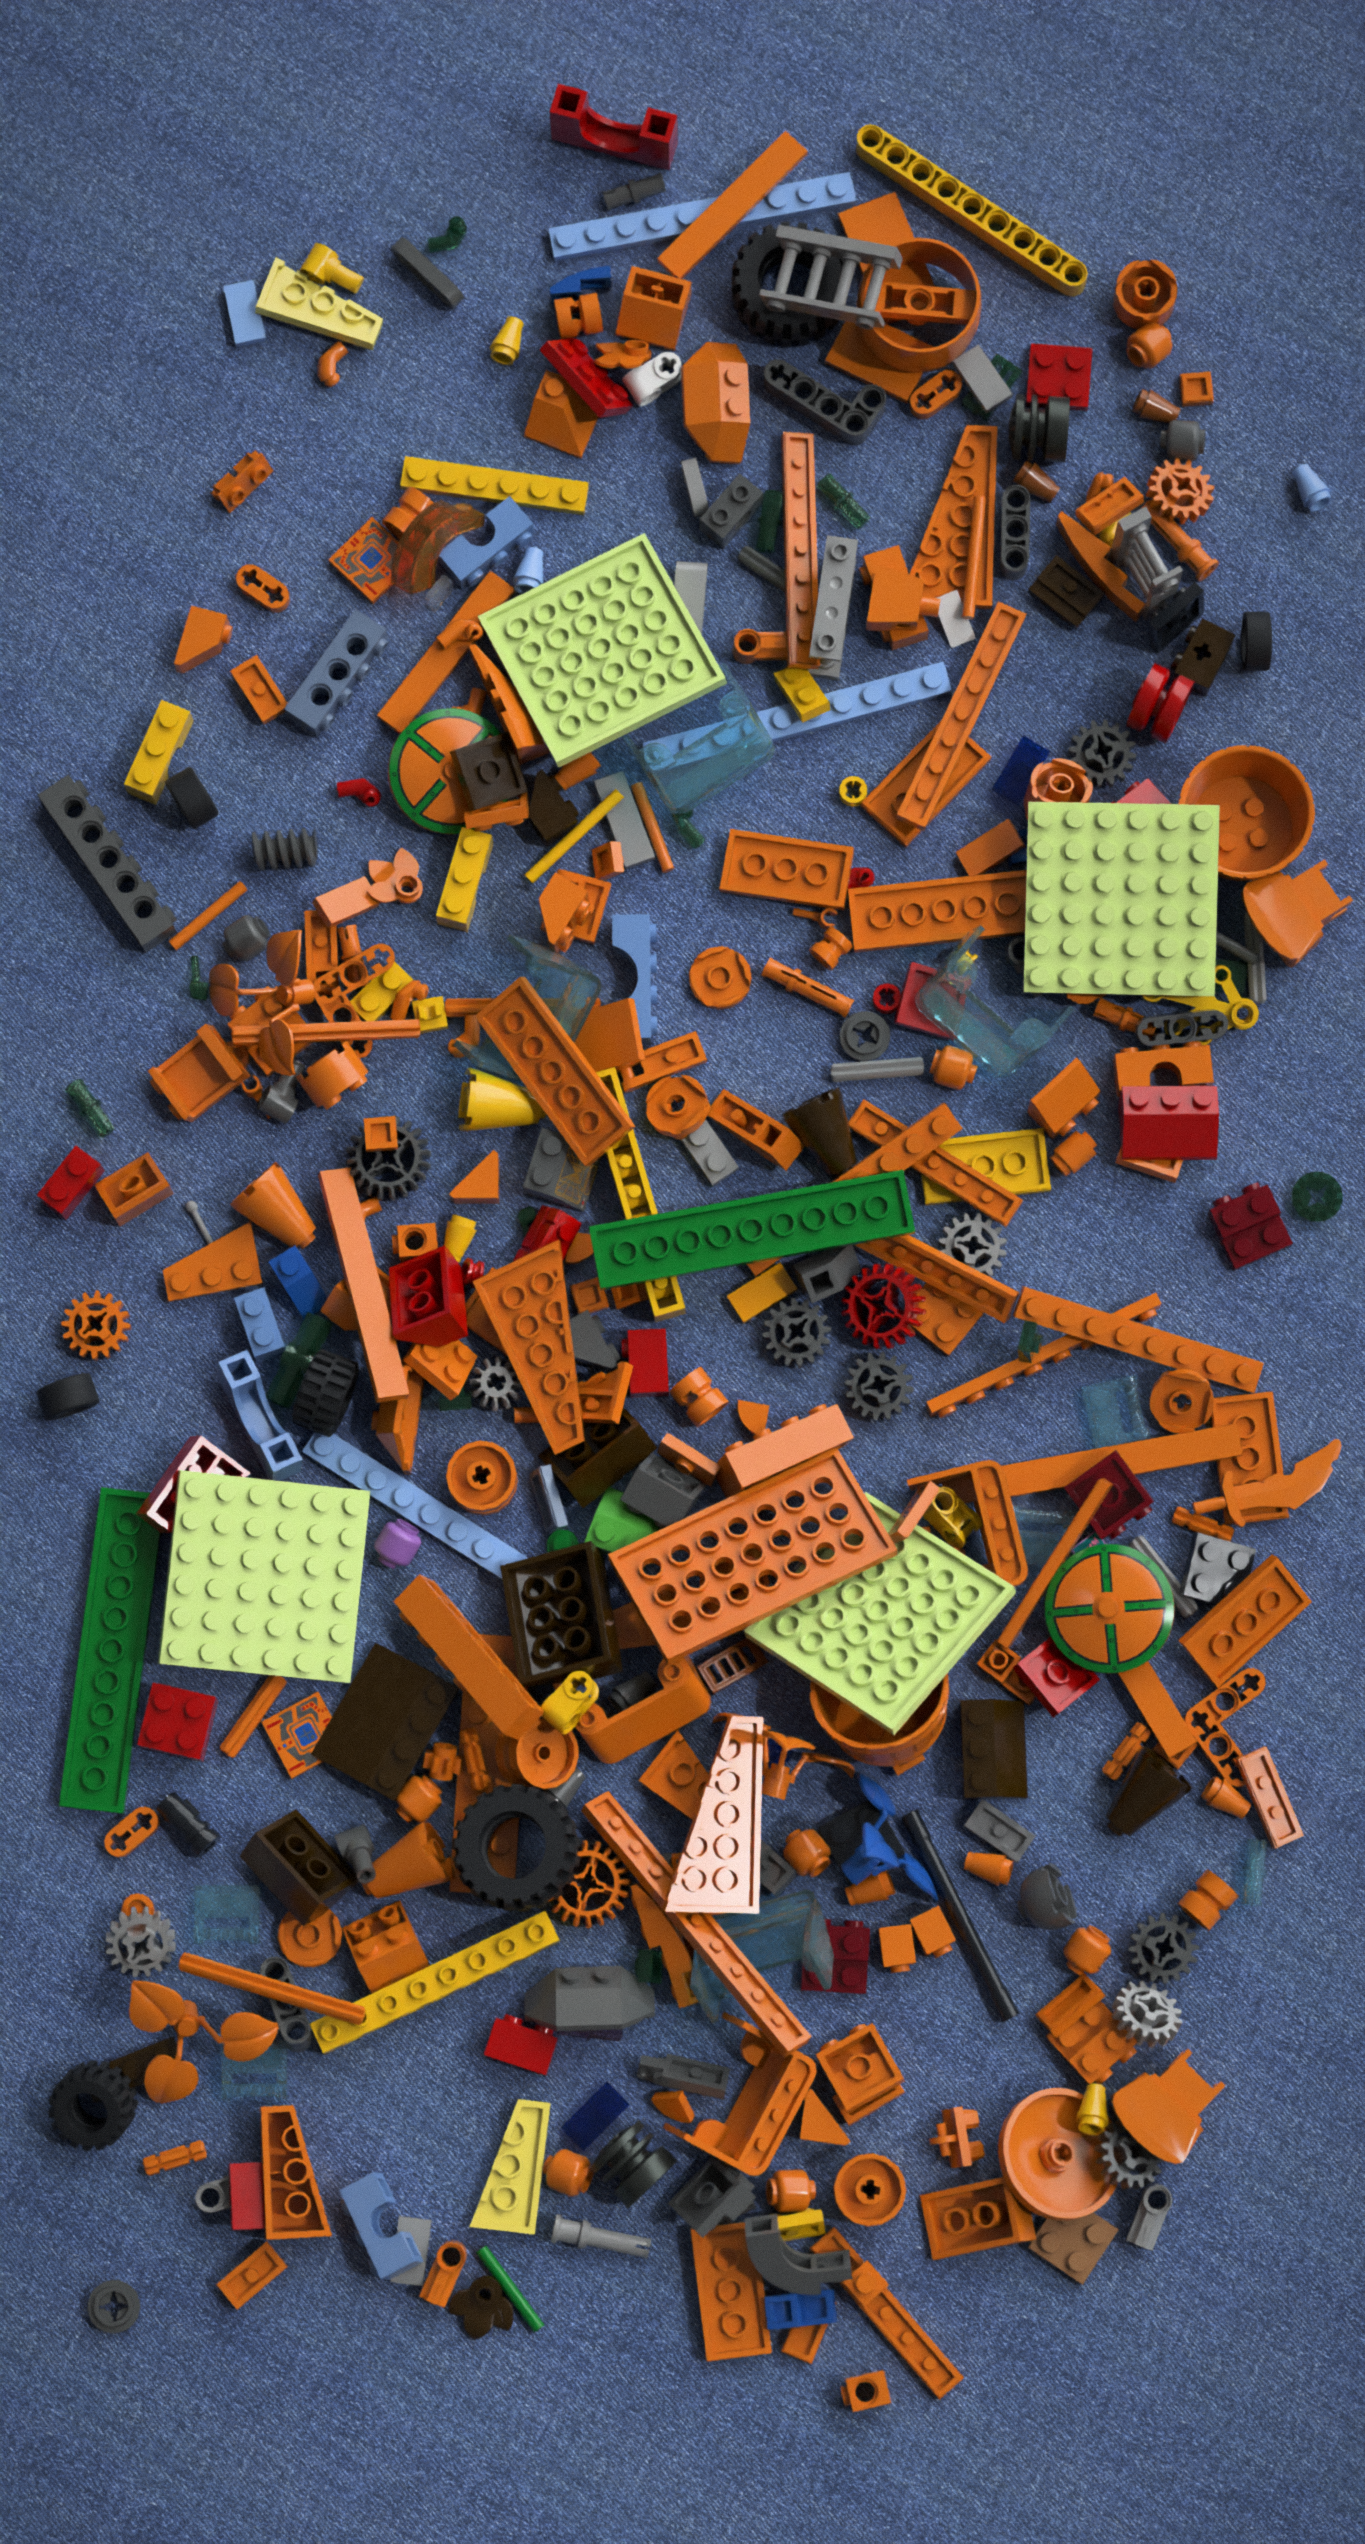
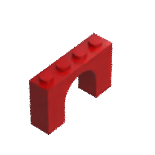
M562 84L557 85L550 108L552 140L670 170L678 144V117L676 114L647 107L643 124H624L596 113L589 106L588 91Z

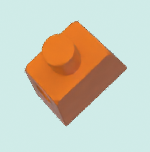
M876 564L866 630H917L919 615L938 618L941 599L922 596L924 589L923 579Z

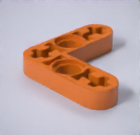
M383 943L375 944L315 980L313 984L315 1000L329 1023H335L333 1014L338 1008H346L351 1012L352 1019L350 1022L361 1021L346 994L381 975L393 966L395 954L390 946ZM376 949H380L381 952L388 951L390 954L386 958L388 964L382 966L380 963L371 966L375 973L368 975L366 966L359 959L366 956L368 962L375 957L374 951ZM352 964L360 966L363 971L361 980L356 983L349 982L344 975L346 967ZM339 972L341 981L348 988L341 991L339 985L332 990L333 996L331 998H328L326 995L320 996L317 992L321 989L319 983L325 981L327 984H331L336 981L332 974ZM367 1040V1043L364 1044V1052L360 1053L358 1049L354 1050L359 1058L366 1057L370 1053L372 1040ZM347 1041L350 1045L353 1044V1041Z
M1247 1668L1194 1705L1184 1717V1721L1200 1749L1220 1776L1225 1778L1234 1788L1245 1786L1244 1780L1240 1781L1238 1778L1232 1780L1229 1776L1232 1773L1231 1767L1227 1763L1222 1768L1219 1762L1227 1759L1232 1752L1235 1753L1237 1758L1243 1756V1754L1220 1723L1256 1698L1264 1690L1266 1685L1265 1677L1261 1671L1255 1668ZM1245 1675H1248L1250 1678L1256 1676L1259 1680L1255 1684L1257 1690L1254 1691L1252 1688L1245 1690L1241 1695L1246 1699L1241 1702L1238 1693L1230 1685L1235 1683L1236 1689H1238L1246 1682ZM1228 1693L1233 1697L1234 1705L1230 1710L1223 1711L1217 1707L1216 1697L1218 1694ZM1194 1712L1197 1715H1202L1203 1713L1206 1715L1207 1719L1204 1721V1724L1208 1730L1213 1726L1218 1730L1210 1734L1204 1742L1199 1737L1205 1734L1200 1726L1194 1728L1191 1725V1722L1194 1720L1192 1716ZM1222 1738L1226 1742L1227 1751L1224 1755L1216 1756L1211 1753L1209 1743L1212 1739ZM1236 1758L1232 1759L1231 1761L1238 1768L1235 1761Z

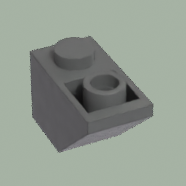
M853 1245L828 1249L792 1265L802 1294L811 1303L841 1291L852 1280L853 1275H857L861 1271Z
M586 1310L571 1318L570 1324L575 1362L607 1372L618 1369L616 1361L620 1360V1356L612 1342L606 1345L601 1335L606 1331L597 1315L591 1317L589 1311Z

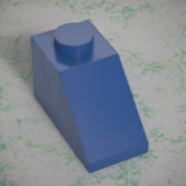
M296 1245L270 1260L268 1263L304 1321L320 1312L328 1297Z

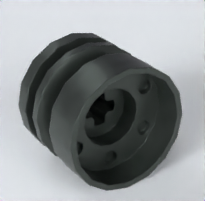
M1016 394L1015 403L1010 411L1008 436L1013 460H1020L1021 447L1028 446L1027 460L1029 461L1033 460L1036 447H1042L1044 461L1065 463L1069 428V397L1049 396L1045 410H1040L1037 395H1032L1030 409H1024V394Z
M640 2121L624 2130L622 2129L599 2151L598 2157L590 2167L596 2174L606 2164L611 2170L601 2179L603 2183L609 2182L616 2176L622 2180L616 2187L614 2194L627 2208L631 2207L677 2162L664 2146L658 2147L651 2153L646 2150L654 2136L651 2132L640 2142L635 2138L645 2127Z

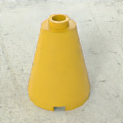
M467 1068L464 1075H470L469 1083L462 1082L458 1118H464L465 1124L459 1125L460 1131L468 1132L538 1124L540 1118H545V1111L528 1088L477 1069Z

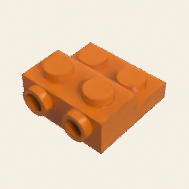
M276 994L255 995L254 999L256 1002L247 1009L244 1005L238 1007L237 1011L229 1016L231 1021L227 1025L230 1031L235 1026L269 1025V1020L287 1009L288 1006L281 1004ZM297 1011L280 1019L284 1020L287 1024H306ZM313 1042L294 1043V1057ZM259 1044L243 1045L267 1077L275 1072L263 1060Z
M1101 2000L1057 2038L1050 2032L1045 2036L1087 2085L1092 2084L1094 2081L1101 2085L1113 2074L1109 2068L1115 2062L1120 2060L1124 2064L1137 2052L1133 2047L1137 2044V2039L1134 2036L1130 2039L1125 2038L1127 2031L1116 2028L1120 2020L1112 2019V2012Z
M873 2023L868 2026L860 2024L849 2031L848 2037L839 2042L835 2039L825 2043L820 2048L821 2052L816 2054L821 2067L847 2113L905 2082Z

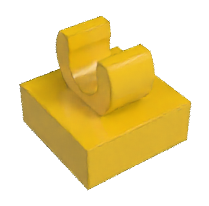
M443 996L427 998L422 1001H412L414 1018L420 1022L421 1034L449 1029Z

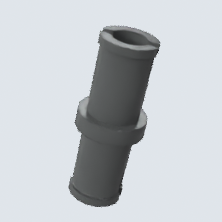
M660 172L638 181H634V179L628 180V184L603 191L602 194L607 209L610 211L613 208L631 202L635 204L641 203L640 199L667 191Z

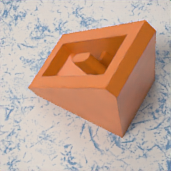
M495 1150L449 1193L450 1200L454 1204H499L500 1159Z
M810 2089L805 2096L799 2139L846 2146L851 2141L814 2091Z

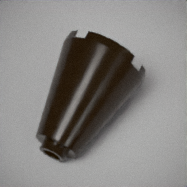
M839 1087L803 1102L796 1109L791 1108L782 1113L786 1123L828 1176L835 1174L837 1178L857 1163L843 1096Z
M1143 1746L1135 1757L1105 1815L1109 1820L1106 1825L1120 1837L1124 1833L1131 1836L1187 1795L1193 1787L1182 1774L1179 1778H1176L1178 1774L1173 1770L1174 1767L1150 1748L1146 1749Z

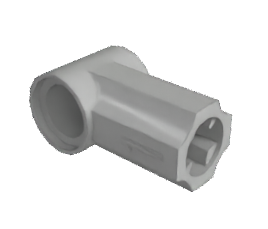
M1153 2183L1143 2190L1140 2204L1126 2237L1127 2241L1153 2251L1166 2214L1172 2206V2195L1164 2185ZM1155 2190L1163 2191L1166 2196L1164 2205L1159 2208L1151 2207L1148 2204V2196Z

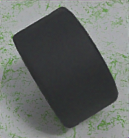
M187 767L165 781L167 789L193 829L200 827L219 815L214 802L191 767Z
M89 1373L60 1379L41 1387L36 1392L44 1417L48 1421L65 1418L88 1410L100 1402Z

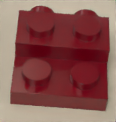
M1258 1182L1243 1188L1241 1190L1243 1195L1235 1199H1231L1230 1195L1221 1197L1212 1202L1214 1208L1208 1212V1216L1234 1271L1293 1245L1280 1217V1209L1268 1184L1260 1187Z
M1114 1450L1064 1487L1080 1509L1098 1479L1105 1478L1113 1484L1089 1522L1101 1539L1108 1536L1112 1540L1126 1530L1124 1523L1133 1517L1137 1521L1142 1519L1152 1511L1149 1505L1154 1502L1153 1498L1117 1450Z
M812 1918V1924H805L802 1991L866 1994L870 1928H863V1921L844 1920V1926H831V1919Z

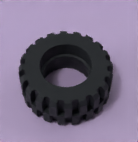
M789 221L780 222V225L793 227L790 226ZM798 222V227L794 228L808 230V224ZM770 224L763 227L762 235L759 236L756 232L748 238V245H742L737 252V260L733 263L731 278L733 306L735 310H738V318L742 324H749V332L756 337L760 333L763 334L764 342L773 345L775 340L782 341V347H791V342L799 341L800 346L808 345L809 338L814 336L817 341L823 338L825 330L827 328L833 330L838 324V320L786 309L780 313L769 310L759 296L762 277L770 268L782 263L785 252L775 237L777 228L774 229L773 225ZM815 227L813 230L815 232L824 233L823 230ZM801 251L800 254H797L795 263L804 265L811 270L814 256L812 253ZM830 257L829 260H826L815 300L833 303L844 264L842 259Z
M512 1784L511 1787H504L503 1785L494 1787L493 1792L489 1794L483 1792L476 1797L478 1801L473 1806L467 1805L463 1810L466 1815L462 1822L458 1820L455 1830L458 1833L457 1838L452 1839V1849L456 1853L453 1862L455 1868L459 1869V1878L464 1885L469 1887L471 1893L492 1906L511 1912L512 1910L520 1912L531 1911L533 1907L542 1908L549 1904L548 1900L553 1897L557 1899L564 1893L562 1888L566 1883L571 1884L575 1877L572 1875L574 1867H579L580 1857L577 1856L578 1848H581V1842L575 1831L578 1828L562 1804L537 1788L525 1787L522 1784ZM512 1818H525L533 1821L543 1832L546 1844L545 1853L539 1866L529 1875L517 1879L507 1878L496 1872L489 1862V1841L493 1832L503 1822Z

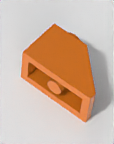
M191 605L174 661V666L178 673L183 674L220 654L223 645L229 644L233 626H230L226 614Z

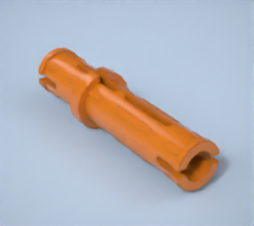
M769 958L761 976H765L785 986V990L790 993L795 991L846 1018L854 999H850L801 974L802 970L798 968L793 970L773 960V958Z

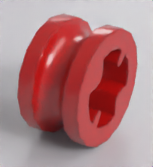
M881 984L873 993V1006L882 1014L895 1012L901 996L900 991L893 984ZM885 992L887 995L888 992H891L894 1004L888 1006V1003H886V1006L880 1004V994Z
M472 1258L465 1259L462 1264L464 1286L470 1284L471 1288L476 1289L472 1281L483 1277L484 1262L477 1261L473 1263Z

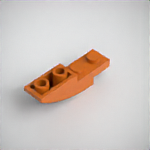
M640 1883L630 1886L632 1904L638 1910L641 1920L642 1936L647 1941L649 1949L661 1946L662 1963L668 1970L672 1983L671 1992L674 1999L678 2002L679 2008L704 2000L695 1969L705 1966V1961Z

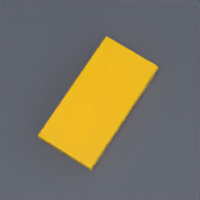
M1043 1128L949 1138L939 1145L940 1148L1016 1196L1051 1192ZM921 1174L925 1206L964 1202Z

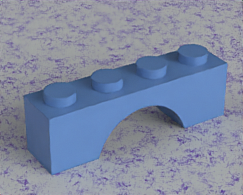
M650 914L612 915L613 953L626 958L637 973V985L629 998L635 1001L642 1044H651V1035H657V1016H651V1004H657V985H651V973H657V954H651V943H657V925L650 924Z
M248 1350L219 1361L216 1376L268 1479L281 1481L300 1473L302 1457L289 1432L285 1431L277 1421L265 1395L261 1376Z

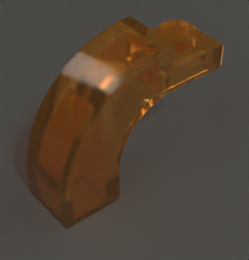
M443 500L437 501L425 508L412 520L397 545L392 563L391 583L409 594L435 587L436 564L444 546L453 537L461 533L483 527L485 514L475 510L469 504L459 503L452 506Z

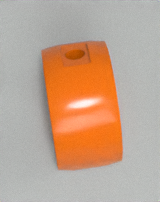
M929 238L901 240L890 245L898 248L903 258L901 265L925 263L937 266L952 274L965 289L883 282L875 311L880 312L882 318L907 320L913 325H924L927 322L967 326L951 341L937 347L925 349L899 345L885 337L876 327H873L872 330L860 327L859 329L872 353L887 365L912 373L930 372L952 363L971 343L980 319L982 307L981 289L976 273L969 261L952 246ZM871 264L867 267L860 281L857 308H863L873 272ZM915 301H922L927 307L923 310H916L911 304Z

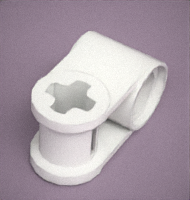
M663 352L624 376L622 381L639 407L651 403L662 393L681 381L682 364L680 358L672 352ZM667 365L670 369L673 368L674 372L669 374L668 371H663V367Z

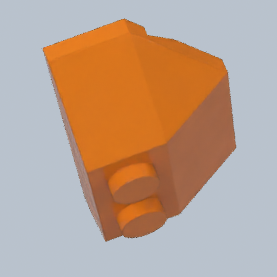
M706 342L681 367L683 426L694 442L706 454L705 456L709 462L740 464L750 427L748 363L736 344Z
M403 1357L401 1364L409 1396L407 1399L380 1402L379 1411H373L371 1430H376L378 1440L404 1474L411 1475L425 1379L404 1362L403 1359L405 1357Z

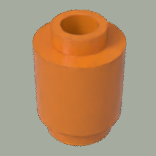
M1075 1131L1053 1150L1054 1154L1049 1159L1067 1177L1071 1172L1075 1174L1097 1155L1094 1150L1097 1144L1086 1131L1082 1134Z

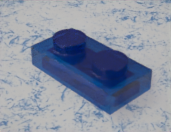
M606 2082L561 2129L585 2151L630 2104Z

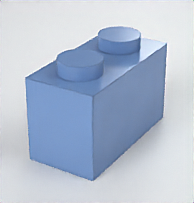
M263 1287L234 1297L257 1363L288 1353L265 1288Z

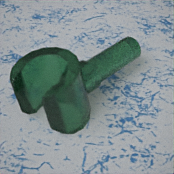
M191 956L192 980L189 985L191 997L207 1000L209 982L200 981L199 957Z
M532 1206L524 1208L518 1213V1220L522 1227L524 1238L530 1229L529 1225L533 1223L536 1217Z

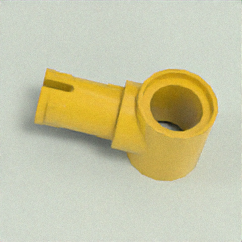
M315 243L300 271L308 275L309 280L315 283L324 284L325 281L328 283L333 281L357 294L364 281V277L342 266L341 261L337 260L339 258L332 249L323 244Z

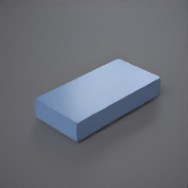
M254 280L223 286L236 347L265 342L266 336L262 317L256 313L258 298Z

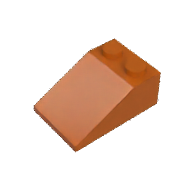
M1004 2177L920 2195L933 2260L1036 2240L1031 2211L1013 2195Z

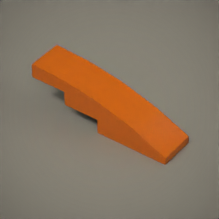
M1061 511L1057 517L1056 526L1072 555L1093 583L1105 593L1106 597L1136 622L1144 612L1145 603L1124 588L1128 575L1107 560L1111 547Z

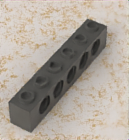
M68 774L38 794L39 800L146 953L176 933L173 923L177 919L167 905L161 908L155 899L159 896V893L150 880L143 882L138 874L142 869L132 854L126 857L120 849L124 846V843L115 830L109 832L104 826L103 822L107 819L96 804L91 807L86 797L90 794L80 780L74 782ZM80 806L83 808L80 816L76 818L67 816V812L71 807ZM90 831H98L100 837L96 842L88 843L84 841L86 834ZM107 856L118 858L116 865L111 868L103 867L102 861ZM125 881L135 883L134 889L129 893L119 891L120 885ZM149 906L153 908V911L149 917L139 918L137 917L139 908Z

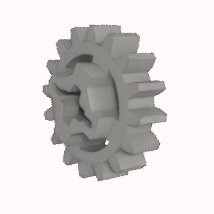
M965 1213L961 1223L956 1218L952 1219L953 1229L949 1227L943 1228V1233L947 1238H939L938 1244L945 1247L941 1252L954 1258L952 1251L953 1253H958L963 1259L964 1264L981 1273H985L989 1277H993L991 1268L1000 1269L1002 1267V1263L997 1258L1006 1257L1007 1252L1000 1249V1247L1006 1245L1007 1240L1006 1238H998L1002 1231L1001 1227L991 1228L992 1218H989L984 1223L981 1221L980 1213H977L975 1220H970L968 1213ZM970 1228V1232L968 1234H966L963 1237L956 1236L955 1238V1235L964 1229ZM981 1231H984L989 1235L993 1242V1245L992 1243H988L985 1241V1239L981 1235ZM970 1241L976 1242V1248L981 1250H976L975 1254H969V1249L964 1246H969ZM991 1258L985 1265L974 1268L975 1263L981 1259Z
M147 1906L144 1907L142 1913H138L135 1907H131V1915L129 1916L120 1912V1922L111 1921L110 1930L112 1932H106V1942L109 1943L106 1945V1953L113 1954L111 1956L112 1965L121 1963L122 1973H125L129 1968L133 1969V1977H137L139 1970H144L145 1975L149 1977L153 1967L161 1972L163 1969L162 1961L170 1963L172 1958L170 1952L176 1950V1942L172 1941L176 1939L175 1930L169 1929L170 1919L160 1921L161 1911L158 1910L153 1915H150ZM156 1931L162 1937V1944L159 1943V1939L155 1938ZM119 1939L122 1940V1944L127 1946L125 1953L119 1945Z
M1140 1981L1137 1987L1132 1982L1126 1988L1122 1987L1111 2006L1115 2010L1112 2014V2019L1120 2020L1116 2028L1127 2031L1125 2038L1136 2037L1137 2045L1141 2046L1143 2041H1147L1150 2048H1154L1157 2042L1163 2047L1168 2040L1172 2041L1182 2024V2020L1179 2019L1182 2010L1174 2008L1177 2000L1168 1999L1166 1997L1168 1993L1166 1989L1159 1992L1155 1983L1148 1988L1144 1981Z

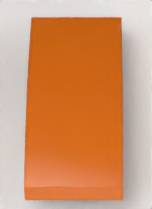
M995 1639L977 1662V1666L1030 1706L1036 1696L1013 1670V1667L1022 1658L1011 1649L998 1643V1640Z

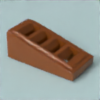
M745 1638L698 1665L697 1670L714 1696L766 1665L768 1661L759 1646ZM748 1646L757 1662L751 1664L742 1649ZM734 1653L738 1654L745 1666L741 1671L731 1656ZM726 1659L734 1672V1675L730 1677L721 1664V1661ZM714 1665L723 1679L720 1683L716 1681L709 1669Z

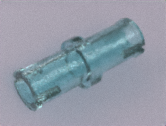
M1247 1839L1245 1867L1241 1870V1875L1244 1876L1242 1905L1262 1906L1263 1879L1267 1878V1870L1264 1868L1268 1841L1261 1840L1259 1842V1839Z

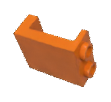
M205 1024L196 1031L198 1036L159 1067H152L148 1070L152 1077L149 1080L150 1084L158 1094L166 1095L171 1102L168 1108L178 1120L183 1118L185 1121H195L251 1076L216 1028L209 1024Z

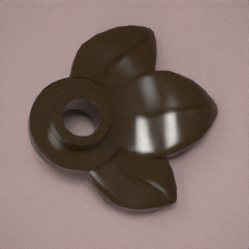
M491 2276L476 2278L470 2288L457 2291L451 2299L449 2313L464 2316L465 2331L473 2340L485 2336L492 2325L509 2331L512 2326V2304L502 2296L500 2283ZM481 2289H488L491 2292V2296L483 2298L479 2291Z

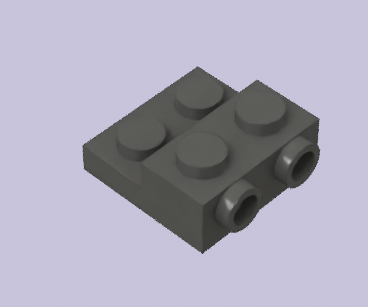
M712 2155L668 2204L704 2238L709 2231L717 2226L725 2214L734 2221L748 2208L749 2204L756 2198L750 2192L755 2186L735 2167L726 2162L721 2164Z

